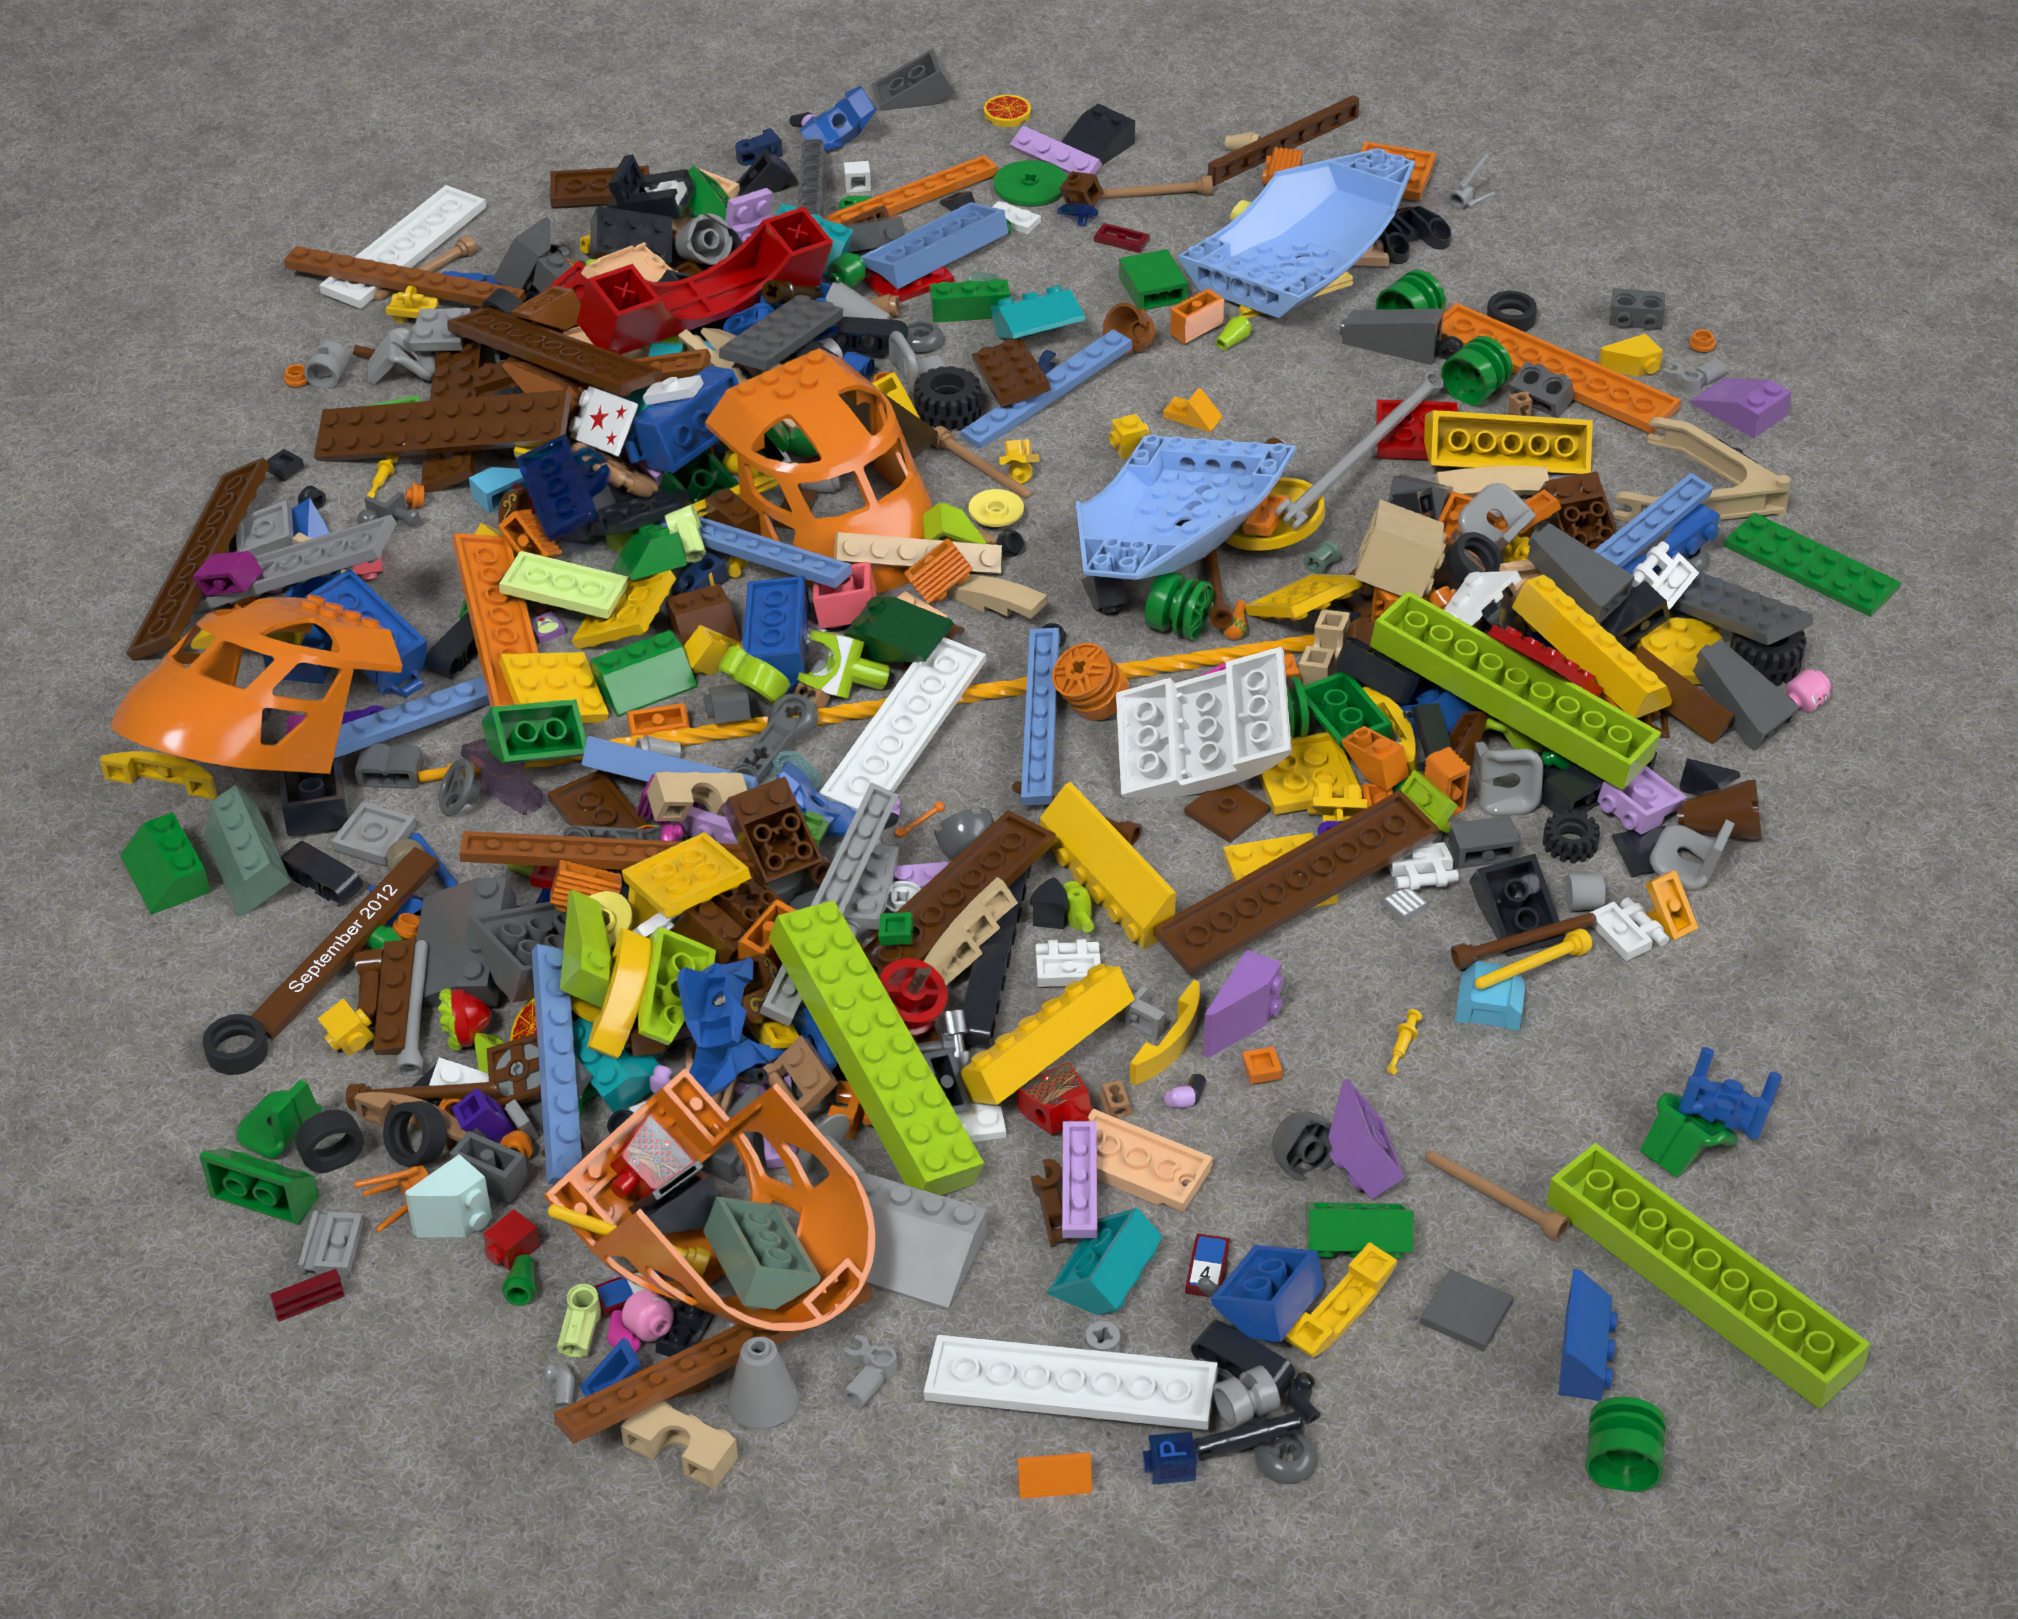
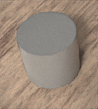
M1602 873L1567 874L1565 896L1569 911L1597 910L1605 906L1606 885Z

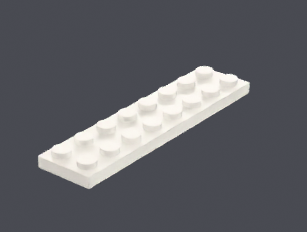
M445 185L355 257L412 268L486 208V201L483 198ZM329 277L319 285L321 294L360 309L374 299L377 291L384 288Z
M944 637L926 662H913L819 793L829 801L846 804L857 812L871 782L894 792L984 665L986 654Z
M937 1335L924 1388L925 1401L1208 1430L1214 1397L1213 1387L1216 1384L1218 1369L1216 1362Z

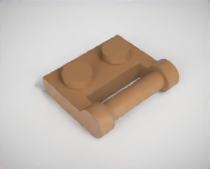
M802 1035L774 1063H769L762 1068L767 1072L765 1083L771 1086L777 1083L805 1115L838 1084V1081L809 1039ZM786 1072L789 1073L803 1094L799 1100H796L781 1078Z

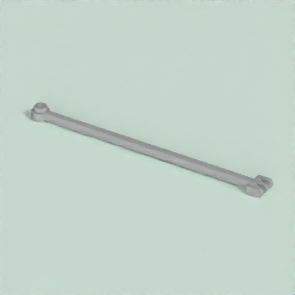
M1427 372L1420 381V386L1302 496L1294 503L1287 498L1274 512L1279 516L1285 511L1287 514L1283 520L1288 523L1293 518L1295 521L1291 527L1296 531L1308 518V515L1304 512L1427 396L1436 395L1444 385L1443 379L1439 377L1432 385L1431 383L1437 376V373Z

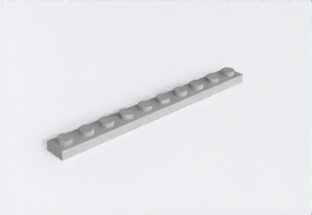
M872 782L870 783L811 906L834 900L843 915L899 794ZM783 964L759 1013L790 1026L802 998Z

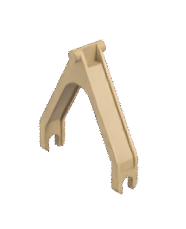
M1662 417L1651 419L1648 426L1662 428L1666 435L1659 436L1649 433L1647 443L1682 451L1706 468L1736 485L1732 488L1712 490L1711 496L1702 502L1703 505L1720 514L1719 520L1750 517L1754 512L1759 515L1774 514L1779 517L1786 515L1791 481L1789 476H1777L1691 423ZM1627 491L1619 492L1614 502L1627 504L1632 508V511L1625 512L1615 509L1613 516L1616 519L1630 522L1661 496L1652 497Z

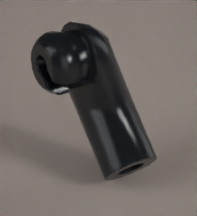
M1301 1372L1290 1383L1287 1401L1294 1411L1299 1410L1300 1418L1309 1425L1319 1419L1320 1412L1310 1402L1312 1388L1315 1385L1314 1377L1307 1372Z

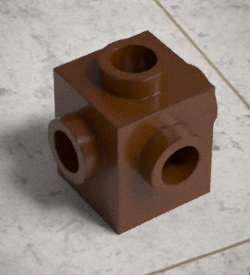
M1072 171L1059 188L1066 204L1073 208L1091 210L1104 194L1096 175Z

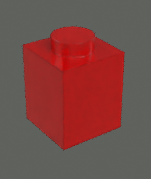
M515 1209L483 1233L486 1247L484 1252L489 1261L494 1265L502 1264L509 1271L514 1265L517 1256H529L540 1247L537 1226Z

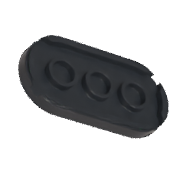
M663 489L653 491L649 498L635 497L592 512L589 515V519L585 520L587 532L598 536L615 535L663 520L665 515L691 505V496L688 491L683 489H675V493L670 494L668 490Z

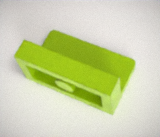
M1413 770L1400 790L1439 830L1449 833L1450 822L1448 819L1458 805L1422 772Z

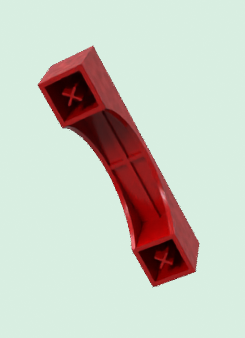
M803 206L762 220L755 231L735 251L714 266L694 276L673 282H652L644 279L637 268L630 264L588 278L576 323L593 345L617 354H623L680 334L685 329L689 331L753 307L755 304L760 303L763 285L769 280H777L779 282L790 281L794 285H819L833 241Z

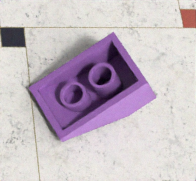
M1723 378L1691 399L1690 403L1755 438L1787 416L1792 392L1771 380Z
M1249 950L1245 951L1205 1013L1203 1056L1209 1058L1266 1026L1271 1016H1278L1283 1004V1000L1279 998L1284 984V977L1281 976L1282 962Z
M1349 1078L1342 1082L1328 1137L1333 1149L1329 1154L1340 1170L1345 1168L1349 1172L1348 1178L1357 1191L1363 1189L1373 1199L1404 1179L1405 1176L1383 1119Z

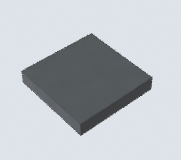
M1449 1269L1423 1312L1420 1324L1484 1352L1512 1305L1514 1296Z

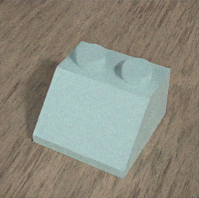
M457 1155L405 1192L412 1230L416 1237H467L474 1231L484 1229L489 1220L492 1219L485 1176L461 1155Z

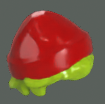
M445 988L441 990L439 996L441 1004L438 1007V1011L442 1013L439 1023L443 1025L442 1030L450 1035L447 1039L449 1048L453 1051H460L462 1048L474 1046L476 1033H482L490 1023L491 1013L489 1008L481 999L467 993L464 989L451 990Z

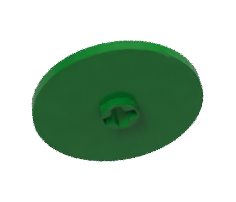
M1024 160L1010 163L998 170L993 179V187L996 194L1009 203L1021 206H1039L1051 203L1062 196L1059 188L1067 177L1060 168L1053 164L1037 160Z

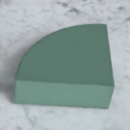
M974 271L968 276V280L988 281L998 279L999 275Z

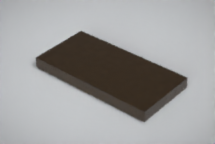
M843 393L839 394L871 435L869 404L863 402L856 405ZM884 394L893 407L914 460L939 437L938 431ZM883 406L884 411H885V415H886V419H887L886 409H885V407ZM900 452V454H901V456H902V459H903V461H904V463H905L904 456H903V454Z

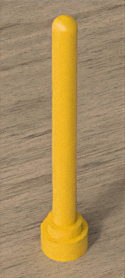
M1584 929L1569 932L1562 943L1478 977L1474 982L1475 987L1483 990L1566 954L1574 956L1583 955L1592 949L1591 936Z
M557 1204L550 1205L547 1211L551 1218L603 1236L617 1227V1225ZM674 1246L701 1277L707 1267L710 1251L695 1246L694 1249L688 1247L687 1250Z

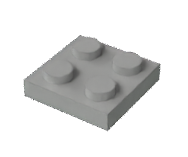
M471 308L420 309L409 343L411 350H462L466 338H461L458 334L448 331L447 321L472 313Z
M287 500L249 513L240 521L237 527L238 532L236 533L237 553L238 551L247 550L254 556L293 544L292 509Z
M361 802L332 839V849L387 866L386 853L389 847L394 842L409 837L417 826L415 817Z

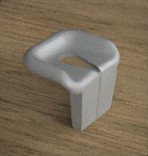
M406 328L393 329L383 339L368 360V381L375 385L395 363L403 365L422 379L432 380L436 371L435 352L412 351L409 344L412 332ZM400 348L413 354L416 357L417 361H414L412 358H410Z
M894 331L890 334L889 361L901 371L904 378L908 381L909 392L914 395L915 381L917 378H920L923 372H928L932 368L936 369L940 366H946L939 356L917 360L914 351L900 332Z
M1492 483L1483 488L1461 510L1458 525L1463 535L1466 532L1484 534L1496 544L1501 552L1533 521L1536 514L1510 487L1502 483ZM1495 509L1502 514L1509 526L1504 532L1488 523L1486 516L1490 510Z
M1475 742L1474 782L1482 810L1492 816L1522 815L1533 811L1539 805L1542 798L1543 762L1541 757L1530 749L1489 751L1484 742ZM1515 773L1520 777L1518 785L1512 788L1493 785V779L1503 775Z
M1726 819L1714 840L1682 825L1666 827L1661 832L1650 855V864L1653 870L1659 876L1668 871L1676 870L1684 889L1697 890L1702 888L1710 879L1735 824ZM1679 848L1690 850L1703 860L1702 865L1682 859L1678 855L1677 850Z

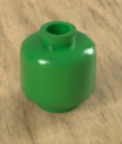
M843 253L828 265V280L832 285L838 280L852 289L864 280L865 263L856 254Z

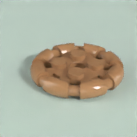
M582 442L574 443L570 448L572 459L589 472L596 471L599 478L618 488L620 486L625 487L626 491L630 494L649 498L653 491L660 490L658 483L651 477L644 475L641 470L633 469L631 464L616 456L608 455L604 450Z

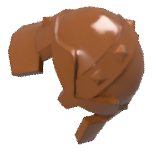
M1118 303L1113 306L1106 314L1103 323V336L1114 329L1132 340V349L1123 355L1146 352L1147 346L1154 343L1155 334L1157 333L1153 320L1145 310L1136 308L1130 303Z

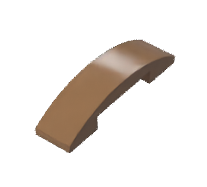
M386 1092L358 1093L354 1097L358 1117L384 1127L389 1111L395 1105L404 1102L424 1101L411 1096ZM435 1106L444 1118L447 1131L446 1144L443 1150L451 1152L467 1132L461 1129L456 1118ZM412 1115L408 1125L421 1129V1124L417 1117Z

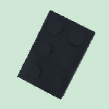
M597 206L590 220V259L598 260V258L629 246H634L635 248L637 245L645 242V246L654 254H657L670 267L672 263V217Z

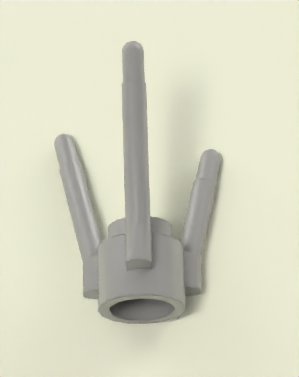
M1488 153L1483 155L1468 176L1464 177L1456 189L1449 194L1448 201L1450 205L1459 209H1463L1465 206L1471 209L1474 205L1495 195V192H1490L1472 199L1473 189L1468 185L1489 157Z

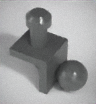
M398 492L385 503L369 496L364 499L366 509L361 511L357 518L358 524L392 515L396 522L401 519L404 520L406 525L413 527L419 522L420 515L416 510H406L404 493Z

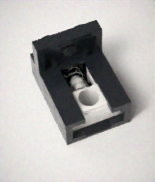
M625 155L608 183L610 193L614 195L609 208L678 219L682 217L696 188L687 169L642 175L634 155Z

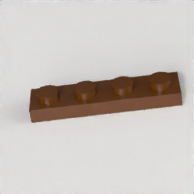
M415 939L384 942L373 1051L376 1055H399L405 1049Z

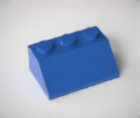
M1428 681L1415 690L1408 704L1396 703L1403 712L1411 711L1412 707L1418 705L1439 703L1448 736L1463 712L1483 711L1432 681ZM1408 718L1414 734L1419 737L1414 718Z
M1254 1245L1210 1298L1211 1305L1251 1339L1264 1340L1268 1343L1281 1342L1324 1287L1318 1252L1315 1250Z
M1573 1269L1566 1308L1558 1395L1601 1401L1603 1389L1610 1390L1613 1368H1606L1607 1361H1613L1615 1340L1609 1339V1332L1615 1333L1617 1312L1611 1311L1612 1296L1578 1269Z

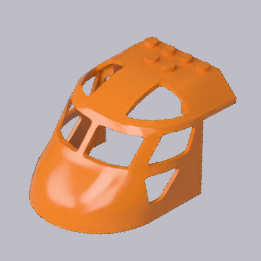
M818 348L745 382H741L726 390L705 421L706 427L737 454L740 498L759 513L761 536L780 542L768 518L769 515L795 530L793 546L833 559L835 534L837 532L925 539L923 514L930 510L933 504L909 451L893 407L877 387L843 359ZM843 393L856 405L863 402L869 404L871 435L839 394ZM883 406H884L885 409H886L887 419H886V415H885V411H884ZM784 419H791L811 442L820 455L821 460L813 463H785L768 459L756 452L765 448V432ZM900 452H901V453L903 454V456H904L905 463H904V461H903V459H902V456H901ZM873 460L874 470L896 488L880 500H876L864 472V466ZM751 467L777 479L792 512L774 505L758 493L751 474ZM852 472L865 501V507L839 516L815 518L798 485L800 483L824 481ZM871 565L876 593L889 591L910 583V580L904 574L909 568ZM805 579L806 585L813 587L814 581Z
M308 594L307 599L296 597L257 599L241 609H221L205 614L172 650L129 690L116 709L110 722V727L117 734L140 745L196 761L246 769L330 774L353 670L364 669L401 673L403 665L391 630L379 626V620L368 617L361 618L360 612L348 609L343 611V605L333 602L325 603L324 597ZM314 623L325 629L331 636L333 643L331 651L279 641L264 635L275 630L311 634ZM202 629L216 637L203 653L182 652ZM244 648L272 656L274 661L247 688L243 689L235 686ZM298 663H309L338 669L337 677L322 700L291 698L272 693L273 688ZM182 664H191V665L188 666V667H186V666H184V665H182ZM264 708L304 712V720L277 744H261L262 710Z
M684 1068L543 1195L550 1205L557 1204L618 1225L603 1236L568 1224L588 1248L607 1267L622 1278L648 1290L697 1307L739 1326L756 1330L799 1331L831 1320L847 1308L857 1297L869 1275L874 1257L875 1224L869 1199L862 1183L844 1158L777 1083L733 1117L729 1118L687 1069ZM651 1114L695 1162L699 1160L700 1163H703L725 1143H732L745 1166L750 1189L749 1201L766 1204L776 1201L800 1213L795 1234L821 1277L819 1284L777 1309H750L742 1305L737 1294L720 1298L708 1285L725 1274V1271L703 1232L705 1228L662 1234L641 1209L633 1215L628 1208L641 1199L634 1191L625 1199L617 1197L612 1192L610 1184L619 1175L611 1168L610 1162L633 1128ZM743 1131L759 1132L767 1139L785 1164L794 1187L766 1175L757 1153ZM786 1142L814 1154L826 1167L829 1176L817 1186H812L798 1158ZM674 1246L685 1250L688 1247L694 1249L695 1246L710 1251L707 1267L701 1277ZM610 1256L627 1258L643 1276L631 1273L616 1263ZM654 1270L675 1279V1281H664ZM691 1293L695 1298L689 1297L685 1294Z

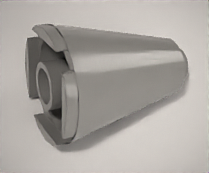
M712 213L696 216L672 236V255L677 259L700 264H717L729 255L732 247V236H729L727 223L720 216Z
M838 280L832 284L827 293L826 299L828 302L843 308V317L890 319V315ZM833 325L825 331L832 332Z
M754 1337L747 1340L741 1348L728 1394V1407L735 1420L747 1428L753 1430L773 1429V1426L783 1422L786 1423L794 1415L798 1407L799 1393L775 1343L765 1337Z

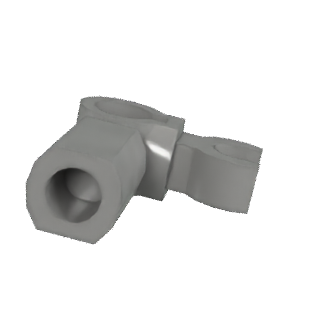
M1717 358L1696 370L1683 369L1681 364L1674 362L1672 370L1663 368V377L1667 380L1675 381L1676 385L1680 386L1683 391L1695 394L1701 391L1702 385L1706 386L1723 377L1727 370L1725 363Z
M856 1335L854 1337L855 1345L860 1347V1349L852 1350L845 1347L843 1349L844 1357L851 1363H863L864 1368L843 1390V1396L847 1402L861 1409L883 1385L884 1380L896 1376L898 1373L897 1354L891 1347L871 1346L866 1337Z

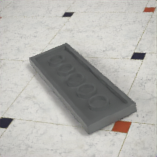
M798 295L720 347L719 358L767 371L842 319L843 308L834 306L832 302H819L811 300L809 296Z
M1698 571L1699 574L1671 607L1765 645H1770L1813 625L1811 613L1800 610L1798 607L1784 604L1777 599L1768 598L1758 592L1744 589L1740 585L1728 583L1721 578L1709 576L1702 571Z

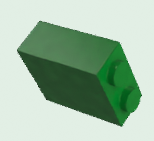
M1168 249L1119 258V278L1136 308L1150 310L1186 301L1188 282Z

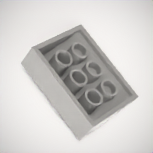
M860 1171L857 1177L868 1196L875 1224V1251L866 1283L869 1286L949 1310L987 1235V1209Z

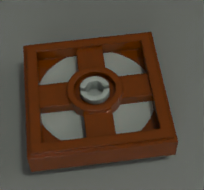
M537 1033L487 1048L489 1082H497L500 1086L497 1094L490 1095L492 1099L504 1108H506V1104L514 1099L519 1105L541 1099Z

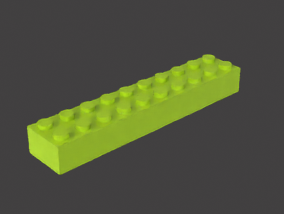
M1410 591L1405 592L1375 620L1370 643L1372 648L1621 790H1624L1654 758L1661 736L1660 731Z
M832 900L778 915L771 930L769 940L905 1185L938 1195H944L974 1185L984 1162L836 902Z
M1597 1143L1591 1145L1551 1178L1547 1205L1569 1217L1573 1225L1818 1409H1821L1864 1370L1871 1343Z

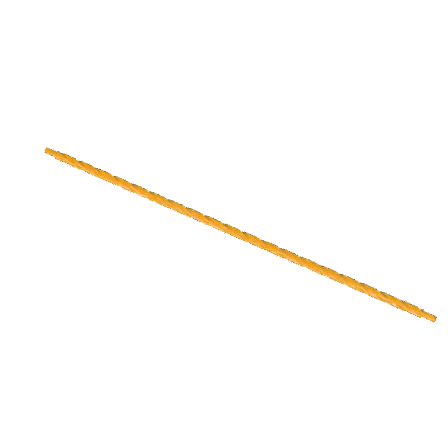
M1303 635L1276 641L1243 644L1231 648H1216L1189 654L1156 657L1144 661H1129L1117 663L1116 665L1123 671L1127 679L1153 676L1162 672H1180L1208 665L1226 664L1225 662L1278 647L1283 648L1284 655L1304 652L1306 646L1314 647L1315 635ZM1027 677L1011 681H996L968 686L955 705L978 702L987 698L1000 699L1026 694ZM887 698L877 701L842 704L831 708H817L818 722L816 726L841 723L850 719L873 718ZM768 716L716 725L708 724L696 728L662 731L647 736L679 742L680 746L706 743L716 739L741 738L761 733L767 726ZM644 735L615 738L608 741L635 747L636 739L643 738ZM583 756L502 764L496 757L470 760L474 768V777L484 774L521 771L530 767L567 764L583 760ZM448 763V767L418 771L419 783L442 780L453 763ZM463 768V775H462V777H465V769H464V768Z

